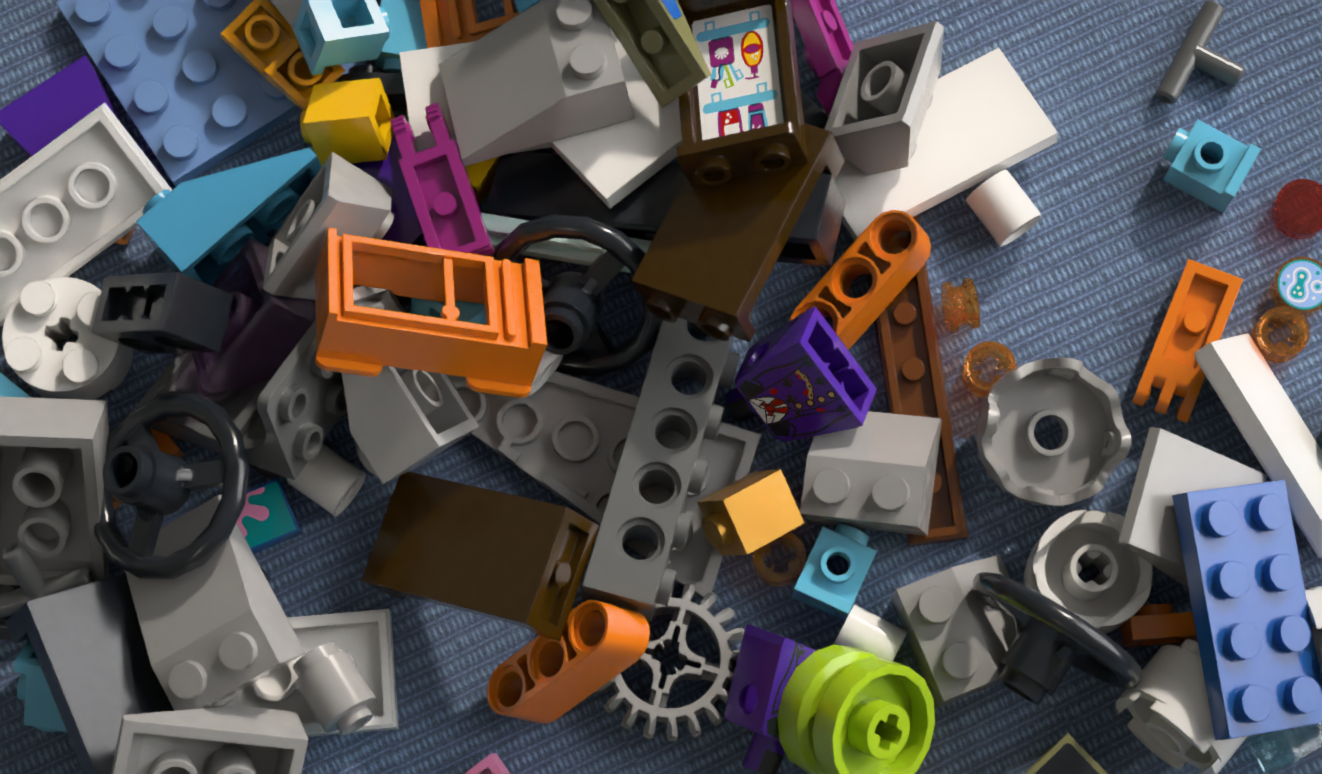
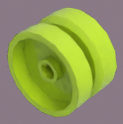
M834 644L814 651L796 667L786 684L777 715L779 741L788 759L809 774H915L930 749L935 727L934 699L925 679L910 667L888 659L877 658L869 652L854 647Z

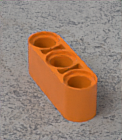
M890 210L881 213L800 302L792 313L790 321L806 310L816 306L824 318L830 317L833 319V331L849 350L925 265L931 250L929 236L911 215L903 211ZM903 230L911 231V242L903 252L897 254L888 253V242L894 234ZM871 274L873 280L868 293L859 298H850L849 289L852 281L859 275Z
M587 600L570 611L560 641L538 635L502 662L492 672L487 686V700L491 710L499 715L540 724L554 722L642 657L650 637L649 624L645 616L638 611L597 600Z

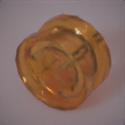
M964 278L959 286H952L949 281L942 282L941 302L949 333H957L962 325H968L971 330L979 329L980 310L973 280L971 278Z
M1287 306L1274 307L1266 311L1254 325L1252 340L1264 359L1273 363H1285L1294 359L1307 345L1310 336L1309 325L1305 317L1296 309ZM1272 323L1277 328H1281L1284 325L1289 326L1293 334L1287 340L1293 342V346L1289 347L1283 341L1276 345L1271 343L1268 336L1273 331V328L1267 327V325Z
M986 341L978 343L969 351L962 365L961 375L964 384L970 392L979 397H985L992 385L1002 376L995 375L991 383H986L979 379L981 370L974 371V363L983 364L987 356L999 360L996 369L1004 368V374L1017 367L1013 353L1008 347L999 342Z
M791 532L773 540L753 553V567L756 574L765 583L773 586H786L793 583L801 575L806 563V549L802 541ZM772 544H785L784 552L791 548L795 553L796 558L788 562L787 572L785 573L774 572V564L769 569L764 564L763 558L770 555Z

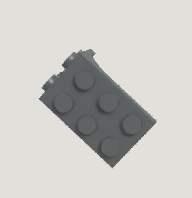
M316 320L289 356L227 335L222 340L220 352L177 353L136 406L138 407L163 394H198L223 407L243 435L248 464L292 480L297 478L308 461L318 455L325 437L338 419L347 414L342 373L323 370L315 363ZM169 417L150 427L151 429L222 454L220 444L209 428L191 417Z

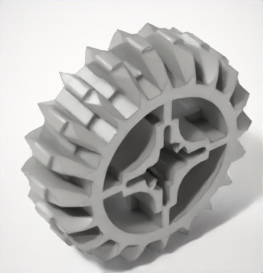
M691 582L685 584L682 599L672 598L671 594L668 606L656 604L653 617L673 615L672 621H670L665 635L658 640L649 641L645 653L634 663L645 667L652 674L653 684L648 703L642 701L631 692L624 682L621 673L595 691V693H605L614 689L616 694L604 704L605 711L608 714H612L625 705L629 710L624 715L621 725L626 730H630L639 717L646 719L643 737L648 740H652L655 736L657 723L667 724L666 736L668 742H677V724L687 722L688 731L692 738L700 737L701 726L697 717L704 714L710 724L718 727L722 723V717L714 705L717 702L725 707L727 705L730 692L725 689L727 685L731 686L735 671H731V667L736 666L739 651H731L730 646L742 642L745 630L743 628H736L725 632L723 627L732 621L735 615L734 611L728 607L714 617L710 611L715 606L717 595L713 592L707 593L701 604L698 605L692 602L695 596V584ZM690 620L697 622L710 634L718 650L720 665L706 662V658L692 653L688 648L686 637ZM676 633H679L677 640L678 657L680 661L687 663V665L681 671L675 667V674L667 675L665 686L663 689H660L662 682L660 662L652 659V656L654 657L658 651L664 654V648L672 647L674 636ZM702 679L713 683L707 693L697 701L679 708H666L670 694L679 682L685 680L700 682Z

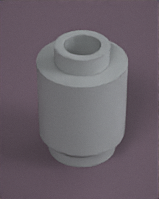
M328 642L312 649L294 664L293 669L298 676L295 684L325 732L329 733L339 730L341 735L345 736L360 729L372 719L373 715L370 709L375 705L377 699L347 651H339L334 642Z

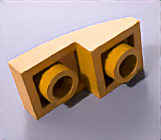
M253 0L220 34V38L302 110L307 109L315 84L334 83L346 71L341 65L325 67L323 74L312 75L292 27L268 0Z

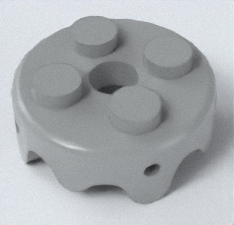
M1058 357L1036 360L1006 372L992 385L983 399L976 421L977 447L980 459L988 475L1002 490L1018 500L1033 505L1064 506L1096 495L1104 488L1105 482L1115 467L1126 458L1131 447V433L1124 422L1117 391L1112 385L1087 370L1081 361L1073 358ZM1044 416L1056 419L1062 428L1061 442L1052 450L1042 448L1034 436L1035 425Z

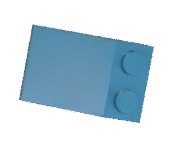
M305 148L181 182L171 192L163 190L152 197L143 208L142 213L144 215L136 222L156 252L174 272H179L219 288L269 245L270 241L266 237V233L272 228L275 230L280 228L322 166L317 155L310 148Z

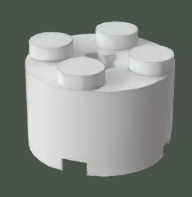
M58 277L28 283L22 289L20 296L12 304L6 315L2 342L7 363L25 383L43 398L95 400L110 389L114 390L120 385L130 369L134 349L91 333L101 290L84 280ZM75 334L78 337L76 343L66 342L62 351L60 349L61 342L69 340L70 336Z
M1078 510L1060 517L1045 531L1030 552L1023 576L1027 587L1050 598L1106 634L1125 623L1144 605L1149 597L1152 586L1153 566L1118 543L1125 517L1112 512ZM1093 564L1100 573L1095 577L1094 581L1091 580L1085 583L1078 574L1082 567L1087 568Z
M1186 639L1180 647L1175 645L1162 646L1143 668L1139 684L1133 689H1126L1116 701V708L1119 714L1128 708L1133 716V719L1127 725L1131 732L1155 755L1177 770H1180L1187 762L1200 769L1197 774H1218L1248 737L1215 740L1199 646L1196 641Z

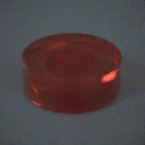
M1297 179L1284 185L1278 192L1272 203L1271 214L1276 227L1283 234L1294 239H1308L1322 231L1321 184L1309 179Z

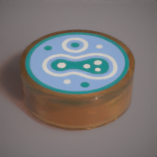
M1295 257L1286 261L1277 270L1272 278L1270 291L1274 303L1281 311L1293 317H1308L1322 308V264L1319 261L1309 257Z

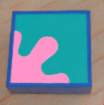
M279 478L247 490L245 506L237 520V524L253 555L302 534Z

